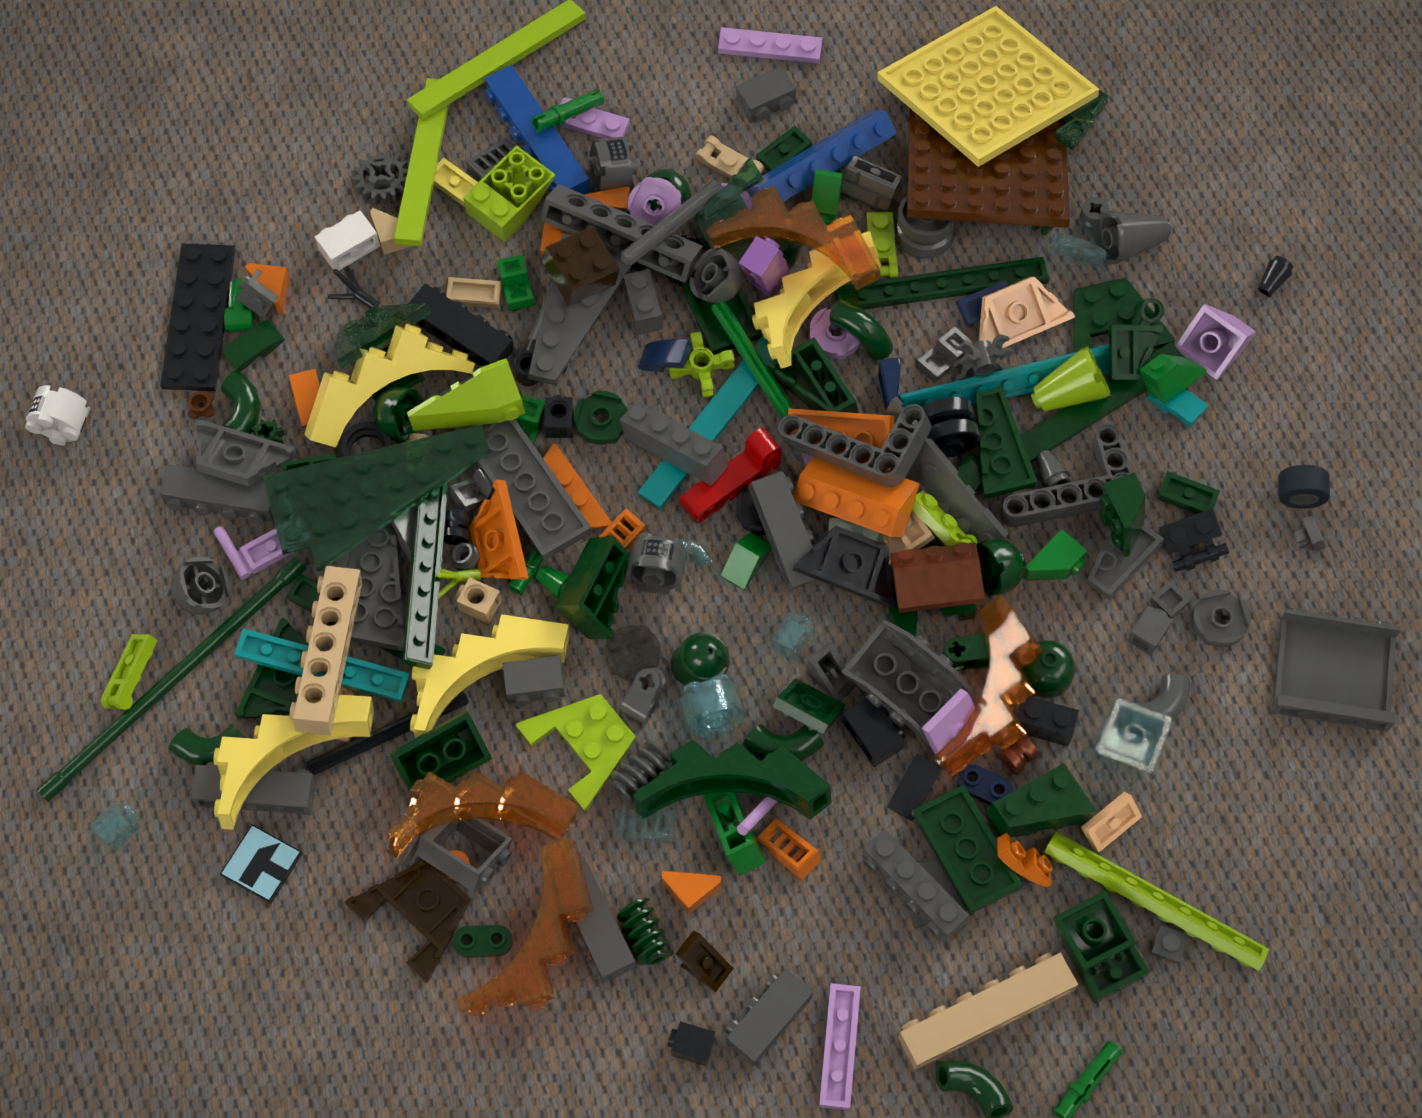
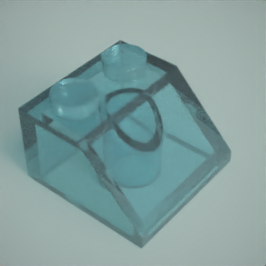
M1116 698L1103 724L1094 751L1153 773L1173 718Z

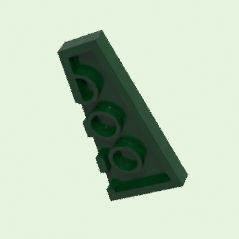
M1003 387L977 392L975 405L977 426L981 436L979 456L983 499L1036 487L1037 480Z

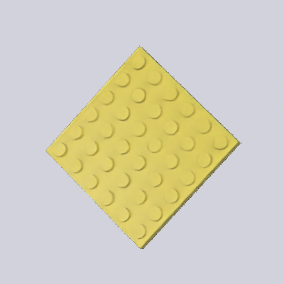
M997 6L878 72L877 80L978 167L1097 98L1099 88Z

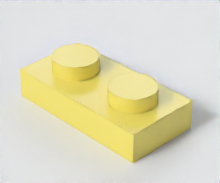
M443 158L437 165L434 186L465 207L463 197L478 182Z

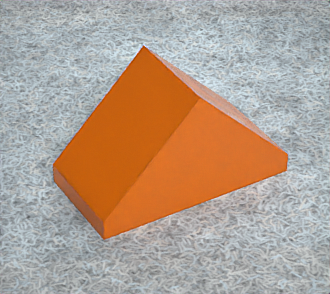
M247 264L245 268L250 276H253L257 269L262 271L257 281L278 296L272 307L278 315L282 314L291 280L287 267Z
M662 871V884L688 915L721 889L722 876Z

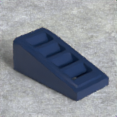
M901 358L883 359L879 362L878 378L885 411L891 400L896 396L898 397Z

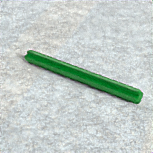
M716 302L712 305L713 313L781 419L788 416V410L794 409L726 302Z

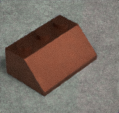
M962 542L942 547L931 546L926 549L901 550L891 553L893 583L899 613L985 603L980 561L975 542Z

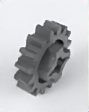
M380 150L376 151V156L367 153V160L359 159L360 167H354L353 169L355 174L353 182L357 193L362 194L365 201L372 198L374 205L379 200H382L383 204L387 205L390 198L396 202L397 194L403 196L408 172L407 162L405 160L401 161L399 154L392 157L390 150L385 155H381ZM396 172L399 173L398 179L395 178ZM366 175L368 176V178H367L368 183H367V184L365 183V177H366Z

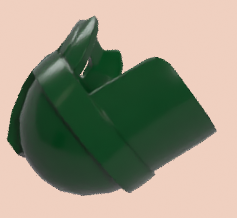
M707 632L695 633L686 638L675 649L671 657L672 673L675 679L685 686H690L697 682L705 683L706 687L709 688L713 687L726 675L730 666L729 652L724 642L717 636Z

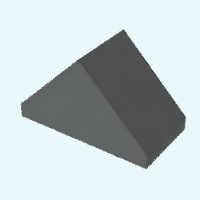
M827 642L807 660L806 674L830 697L840 701L857 686L841 673L846 665L832 643Z

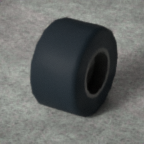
M1295 465L1282 470L1278 475V498L1280 502L1285 506L1301 509L1315 508L1327 503L1330 498V476L1328 471L1315 465Z

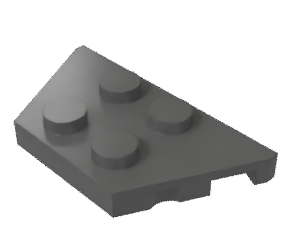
M200 419L196 422V466L198 472L250 486L281 467L280 463L289 462L296 456L295 447Z

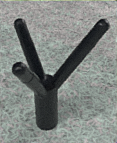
M348 266L344 270L349 280L338 269H334L333 273L353 294H328V299H357L371 310L375 311L380 302L361 290Z

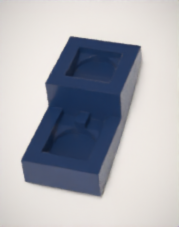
M668 339L648 343L644 348L638 368L644 371L664 372L665 367L684 369L692 345L689 340Z

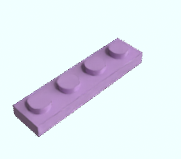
M721 27L718 53L819 64L822 38Z
M830 984L819 1107L850 1110L861 986Z

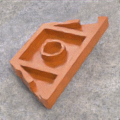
M556 443L552 444L543 457L544 461L591 528H604L605 530L612 521Z
M497 479L492 485L495 489L494 494L490 500L484 499L478 515L474 517L469 526L472 543L479 550L480 554L477 562L478 569L481 572L480 578L527 580L528 573L505 480Z

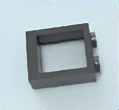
M454 802L420 837L416 855L472 892H475L482 884L487 885L491 881L498 866L503 867L508 862L512 854L509 851L512 838L457 802ZM455 830L492 853L478 870L441 846Z

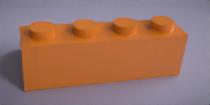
M813 457L799 476L793 498L797 503L799 502L802 505L887 536L903 537L920 483L905 478L900 485L887 487Z

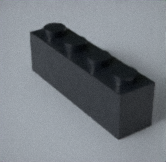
M425 283L406 305L407 319L451 348L468 354V359L481 367L505 358L507 359L513 352V340L507 332L490 326V323L480 315L475 316L470 313L461 302L450 300L438 287L432 288Z

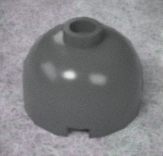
M713 248L703 253L695 262L693 268L696 269L694 278L690 276L689 281L691 291L696 297L715 304L721 301L728 302L734 298L740 290L744 275L739 261L732 254L723 249L716 250Z
M201 556L190 558L175 572L172 579V595L176 603L183 610L192 614H208L220 608L225 603L226 598L229 597L231 592L230 579L222 566L218 568L212 563L214 560Z

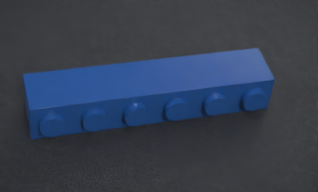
M510 65L486 77L484 94L490 104L495 103L497 106L496 111L500 120L503 123L507 122L509 124V131L514 141H520L523 145L522 150L556 175L548 188L549 192L551 193L560 184L583 195L589 193L590 182L588 176L554 126L540 133L536 132V129L534 130L531 118L544 113V111L514 67Z
M872 110L745 187L757 209L764 196L769 197L777 206L814 184L816 169L834 172L849 163L854 156L859 157L897 133L886 110Z

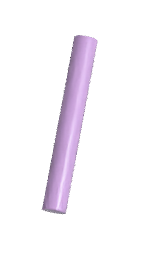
M765 797L737 826V831L741 835H746L778 801Z

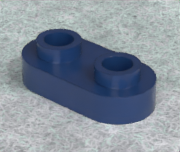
M975 764L965 765L960 769L957 776L958 787L964 785L970 796L989 805L1013 792V786L1007 779ZM973 774L977 777V781L971 782L967 779V776ZM1001 787L1004 793L996 794L994 788Z

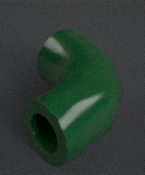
M839 300L833 305L829 316L830 323L856 338L864 346L870 358L883 360L892 353L893 343L889 335L871 315L844 300Z
M235 370L227 375L221 386V391L233 403L232 413L223 423V426L251 434V428L255 427L259 420L261 403L256 387L245 375Z
M759 724L746 736L742 745L762 760L770 752H774L779 747L784 746L799 760L803 761L824 746V741L817 732L809 730L805 724L796 732L784 736L774 734L764 725Z
M232 725L218 736L211 738L200 737L191 729L184 728L171 740L169 750L192 765H206L208 762H214V752L216 748H220L222 737H246Z
M943 1060L938 1062L935 1072L936 1081L943 1092L960 1091L969 1095L978 1103L985 1118H1003L1013 1111L1014 1107L1005 1089L986 1069L966 1061Z

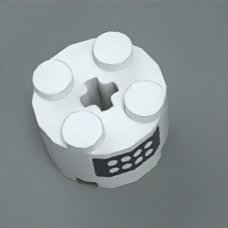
M49 385L41 386L37 389L26 416L25 429L35 434L47 436L51 443L65 446L66 441L78 440L90 411V406L85 407L87 401L65 388L59 387L58 392L50 391L51 386Z

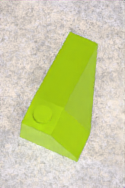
M505 358L472 372L474 377L462 385L456 382L450 386L452 390L442 397L433 396L408 411L407 414L413 430L496 424L507 420H514L520 415L525 414L522 399L507 359Z

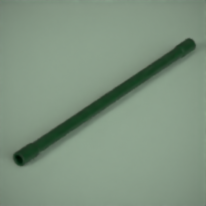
M297 557L289 561L277 572L272 580L61 770L49 777L36 791L47 802L54 798L68 785V782L280 590L288 586L306 570L305 565Z

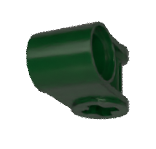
M989 632L949 639L942 653L952 661L953 665L951 667L956 671L987 668L998 663L993 637Z

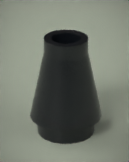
M1275 256L1273 260H1269L1262 281L1257 288L1258 291L1271 297L1292 275V263L1281 256Z

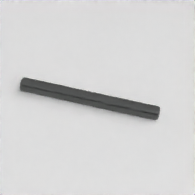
M716 180L708 183L622 251L621 262H625L627 266L634 264L719 196L723 188L722 184H718Z

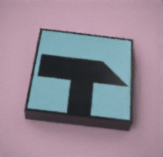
M251 824L220 875L272 904L303 853Z

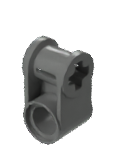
M656 667L643 669L638 672L630 690L620 705L619 711L643 724H647L649 721L647 717L650 713H654L660 695L666 686L665 673ZM653 676L652 681L655 685L649 687V681L646 677Z

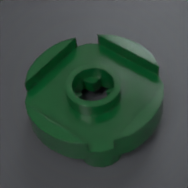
M596 391L585 399L583 397L577 403L574 410V423L578 435L593 444L605 445L616 443L624 435L620 419L628 411L622 399L609 391ZM599 413H605L608 420L600 423L594 417L595 415L600 416Z

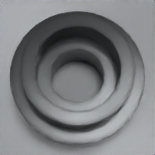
M460 543L452 551L453 564L460 570L473 568L479 560V550L473 544Z

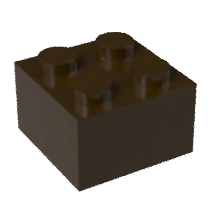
M593 226L545 247L542 263L568 306L616 285L620 269Z

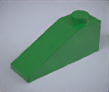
M736 793L703 794L726 856L738 874L741 876L765 864L766 860L753 830L751 829L746 835H741L737 831V826L746 818V815Z

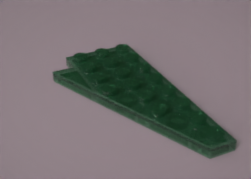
M482 424L263 475L282 554L285 555L311 548L317 572L322 571L326 566L332 564L489 454V447Z

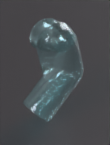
M678 538L683 542L682 548L686 553L691 554L702 567L712 561L713 558L700 542Z

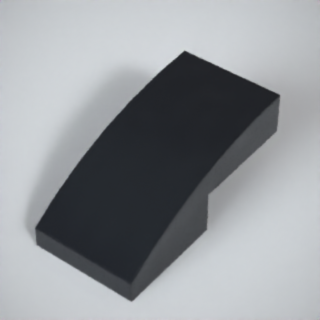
M916 754L887 808L913 822L912 810L923 805L928 793L940 775L942 767Z

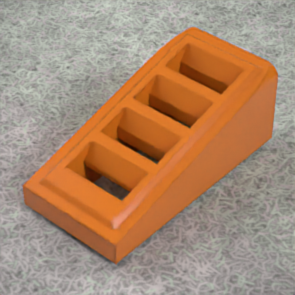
M626 508L599 537L613 536L626 550H629L634 541L638 540L639 534L646 533V526ZM626 523L634 529L632 532L624 526ZM618 530L626 537L625 540H622L616 534Z
M777 818L756 837L764 848L800 880H803L821 861L816 848ZM778 828L783 834L772 843L769 840L777 833L775 829ZM788 838L791 840L782 850L779 849ZM796 847L800 848L792 857L788 856Z

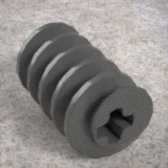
M652 740L645 742L646 749L640 747L636 750L638 757L634 755L628 757L629 765L626 763L619 765L621 773L613 771L611 773L612 780L608 779L616 793L630 804L634 803L630 794L632 792L636 793L640 785H647L649 777L652 779L657 778L656 771L658 769L660 771L667 769L665 762L671 763L668 755Z

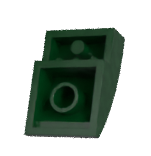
M1106 890L1053 917L1065 949L1094 1004L1147 977L1150 973L1135 947V939Z

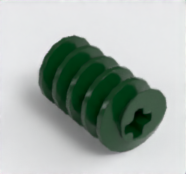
M649 898L639 899L628 904L617 915L618 922L624 923L621 927L622 931L629 933L626 938L627 942L634 944L631 948L633 954L639 955L636 959L638 965H653L666 960L674 954V950L664 951L663 949L669 943V940H659L658 938L664 933V929L654 930L653 928L659 922V918L649 919L648 917L654 912L653 907L644 908V905L650 900Z

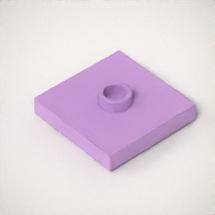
M960 689L922 727V730L939 763L947 768L985 730V727L968 692Z

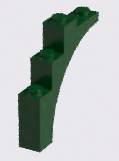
M693 739L684 746L678 747L670 755L672 762L670 768L663 770L657 778L647 785H643L633 794L636 813L643 819L663 807L680 800L710 793L734 792L769 797L792 807L809 820L832 803L830 785L784 746L779 747L774 752H770L760 762L738 742L729 749L723 750L717 758H714Z

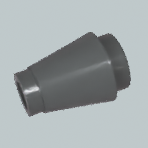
M1046 450L1037 455L1036 460L1045 487L1070 483V473L1051 451Z

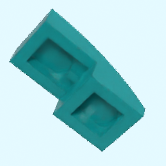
M1186 389L1166 404L1150 394L1146 396V399L1166 415L1170 412L1188 428L1207 411L1209 406Z

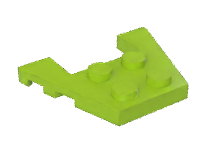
M601 694L518 722L515 725L531 747L552 731L557 730L590 770L591 773L568 789V793L584 812L588 810L596 795L606 784L611 773L617 768L636 740L633 732Z

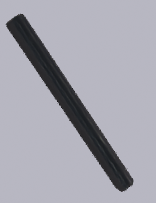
M461 691L449 703L440 717L469 703L464 691ZM418 710L372 731L370 737H359L309 760L307 766L310 773L316 775L409 732L412 715L418 714Z

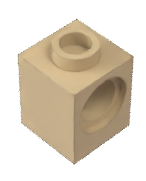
M469 577L467 583L459 587L455 600H457L460 612L489 624L502 598L499 590ZM477 596L484 598L478 604L470 602L472 598Z

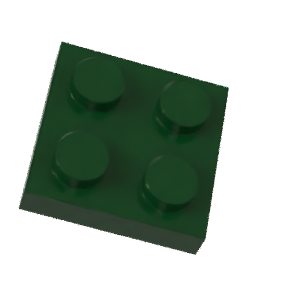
M795 678L779 694L773 707L779 710L783 716L794 718L805 724L809 730L824 734L842 714L845 704Z

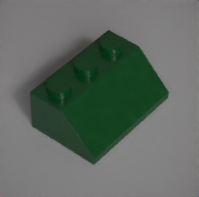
M467 710L389 753L397 773L415 802L492 759Z

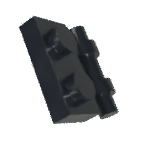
M1213 508L1159 527L1161 537L1164 538V545L1168 555L1178 551L1181 555V559L1172 561L1175 572L1183 569L1189 571L1194 569L1197 564L1209 560L1212 563L1220 560V556L1229 554L1226 543L1215 546L1212 539L1223 535ZM1201 543L1204 544L1206 550L1190 554L1189 547Z

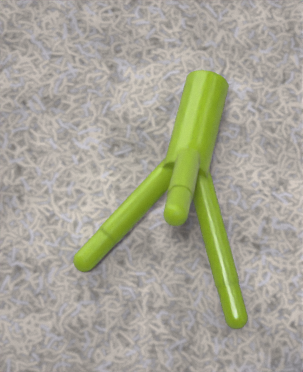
M441 568V572L437 573V577L452 579V581L439 591L438 600L457 583L467 582L469 577L474 580H480V570L472 569L453 572Z

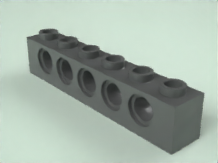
M560 184L545 198L541 221L573 235L593 226L605 247L619 255L655 226ZM671 233L636 262L685 283L696 270L693 266L699 259L703 246Z

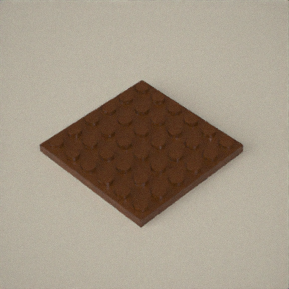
M910 108L907 217L1068 228L1070 210L1065 117L978 167Z

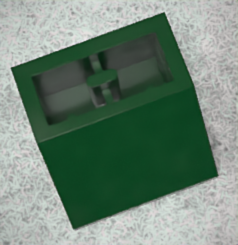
M1134 472L1103 483L1102 496H1099L1102 510L1099 511L1100 519L1105 527L1109 526L1112 532L1110 533L1112 543L1116 549L1120 548L1124 557L1130 556L1145 520L1146 494Z

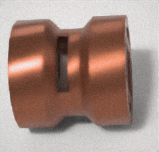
M1019 735L1013 741V745L1010 748L1005 747L998 754L1001 762L1014 775H1019L1025 769V765L1028 762L1033 763L1040 756L1035 745L1024 735Z

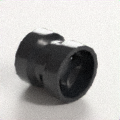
M459 509L446 511L444 543L448 545L469 543L470 534L467 529L471 525L472 519L469 512Z

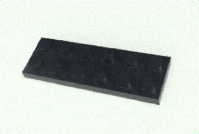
M181 243L160 382L162 389L216 391L225 330L224 313L225 308H228L230 282L232 280L236 251L234 245Z

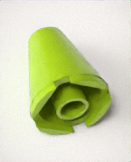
M1088 346L1082 348L1033 387L1035 393L1031 394V398L1037 409L1042 407L1046 412L1103 399L1111 395L1103 373L1098 368L1095 362L1096 359Z

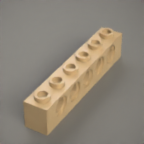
M326 566L324 576H319L317 592L320 593L319 601L313 602L312 618H315L313 626H308L306 642L309 643L308 651H303L301 657V668H304L302 677H297L295 693L298 694L297 702H292L289 717L290 720L294 721L297 732L331 735L362 587L361 572L358 569ZM336 597H340V598H341V599L338 600V601H332V600H331V599L336 598ZM329 622H335V623H336L335 625H332V626H327V625H326V624L329 623ZM324 647L331 648L328 651H320V649ZM320 672L326 673L324 676L321 677L314 676L315 674ZM313 698L321 699L316 703L309 702V700Z

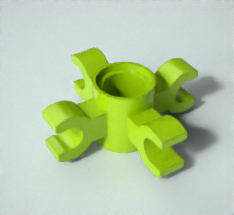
M701 331L690 333V343L692 345L690 357L686 361L684 369L669 368L671 379H678L691 374L694 379L699 380L703 398L714 396L711 376L716 369L728 370L735 368L733 350H726L713 355L709 349L704 348ZM703 362L708 365L699 367L696 364Z

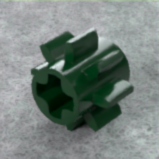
M274 419L271 422L260 420L256 427L251 428L254 436L284 444L281 437L285 435L283 427L277 428V423Z

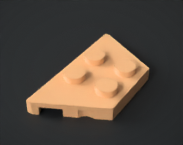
M1029 277L982 297L979 341L988 340L992 344L994 338L1002 334L1010 339L1003 344L1002 348L1075 318L1073 312L1067 310L1058 301V298L1051 292H1048L1035 277Z

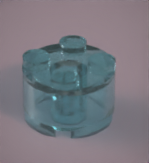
M720 674L711 680L701 683L694 681L684 687L685 693L680 699V704L692 736L696 737V733L701 734L702 738L707 739L732 731V725L735 722L739 721V724H741L745 720L746 715L733 681L729 680L728 675Z

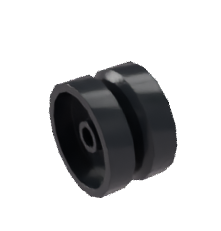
M948 397L922 406L931 422V430L927 438L932 439L947 458L963 455L979 445L981 436L978 426L974 422L975 414L970 400L963 397Z

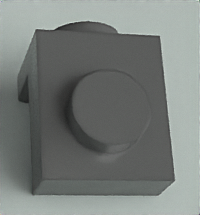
M257 269L253 276L247 274L238 287L242 291L236 299L263 318L278 296L257 281L262 271Z
M481 467L476 469L473 478L450 485L447 493L459 510L469 511L480 507L484 499L490 500L495 489Z

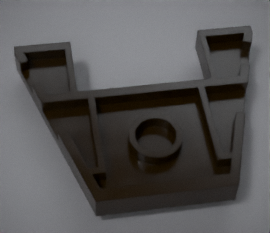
M423 860L395 874V877L380 885L376 884L368 888V891L356 897L348 898L345 904L365 923L388 901L428 941L406 963L427 984L471 899L445 873Z

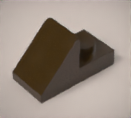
M694 930L675 953L683 962L680 966L714 992L719 989L734 969L700 933Z

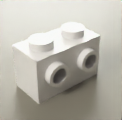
M360 210L354 214L347 215L341 222L323 229L315 236L320 253L333 270H341L380 247L377 232Z

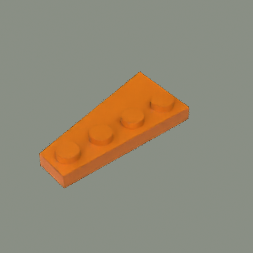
M804 409L788 410V415L799 416L880 449L883 447L894 426L895 416ZM798 429L793 430L790 435L795 434ZM822 438L817 439L813 444L819 443ZM846 448L840 449L837 454L844 452ZM870 457L863 459L861 463H866Z

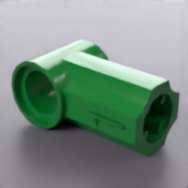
M237 278L235 281L230 282L229 308H225L224 313L225 329L227 332L248 331L253 328V321H256L255 312L236 299L242 291L238 286L244 278Z

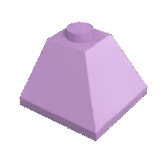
M1204 304L1175 347L1183 356L1206 368L1207 373L1218 380L1244 351L1256 331L1235 316Z

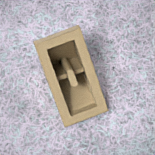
M371 209L372 222L384 255L411 247L408 245H395L394 236L398 218L377 209Z

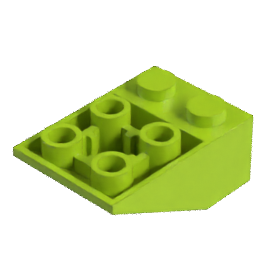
M516 145L463 197L466 213L503 242H506L526 222L556 175Z

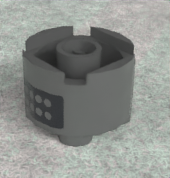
M629 136L591 140L589 157L593 156V165H590L595 189L599 190V192L625 186L634 188L633 174H637V162L630 155L632 144Z
M650 533L639 534L638 540L634 541L631 548L625 575L627 581L631 584L633 580L638 584V590L647 593L667 595L670 589L675 588V592L678 591L682 583L687 560L686 551L682 548L683 542L675 537L666 539L654 537Z

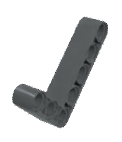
M915 404L908 405L900 413L881 449L796 415H788L782 418L779 422L778 430L788 446L887 487H896L904 481L930 433L931 422L921 406ZM921 419L917 424L911 425L914 420ZM798 429L795 434L790 435L793 430ZM822 438L819 443L813 444L817 439ZM908 443L904 448L898 449L901 444ZM846 448L844 452L837 454L840 449ZM870 457L866 463L861 464L863 459ZM895 467L890 473H885L888 468Z
M1110 423L1102 424L1097 428L1092 447L1100 470V477L1009 495L1005 498L1001 509L1000 517L1002 522L1009 527H1019L1102 510L1099 498H1094L1089 493L1096 492L1102 496L1103 483L1133 473L1119 429ZM1101 438H1107L1111 440V443H1105ZM1109 462L1117 463V464L1119 465V467H1118V468L1111 467L1108 463H1109ZM1062 498H1071L1073 503H1066ZM1043 503L1046 505L1047 508L1041 509L1038 508L1035 504ZM1015 508L1020 513L1012 514L1008 511V509Z

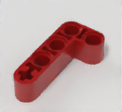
M764 428L754 431L745 441V450L727 462L728 467L712 486L700 481L681 496L679 503L696 523H701L725 506L723 503L727 500L732 501L738 497L739 493L743 492L751 482L766 477L768 475L767 472L771 469L776 470L781 463V447Z

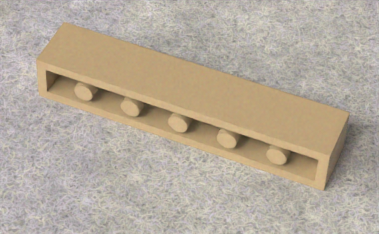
M1061 952L1054 956L1051 953H1047L1035 960L1036 965L1028 969L1025 966L1018 967L1008 974L1010 978L999 982L998 979L992 980L982 986V992L974 996L971 992H968L955 1000L957 1004L947 1009L944 1005L929 1012L930 1017L921 1022L918 1019H914L902 1026L903 1031L899 1033L898 1039L914 1069L917 1070L1075 991L1078 983Z

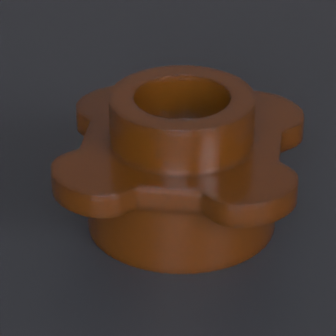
M195 392L189 395L187 398L190 407L188 416L191 419H197L199 416L212 417L215 414V409L212 406L213 394L210 392Z

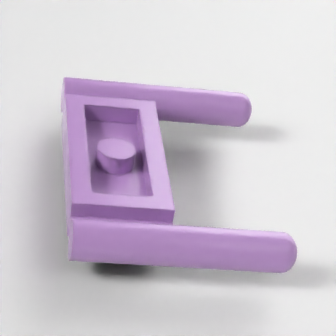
M287 492L280 493L278 498L292 522L288 521L240 547V550L237 551L224 527L219 526L214 530L216 538L241 580L303 548V545L311 544L315 541L314 535Z

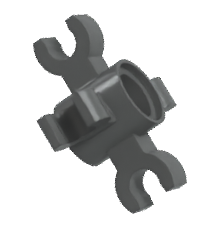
M1002 334L994 338L992 344L988 340H981L973 344L965 341L956 347L957 350L962 351L965 356L953 363L954 368H963V372L956 377L957 380L971 378L973 373L979 376L1008 369L1000 360L1013 353L1011 348H1002L1003 344L1010 340L1009 337Z

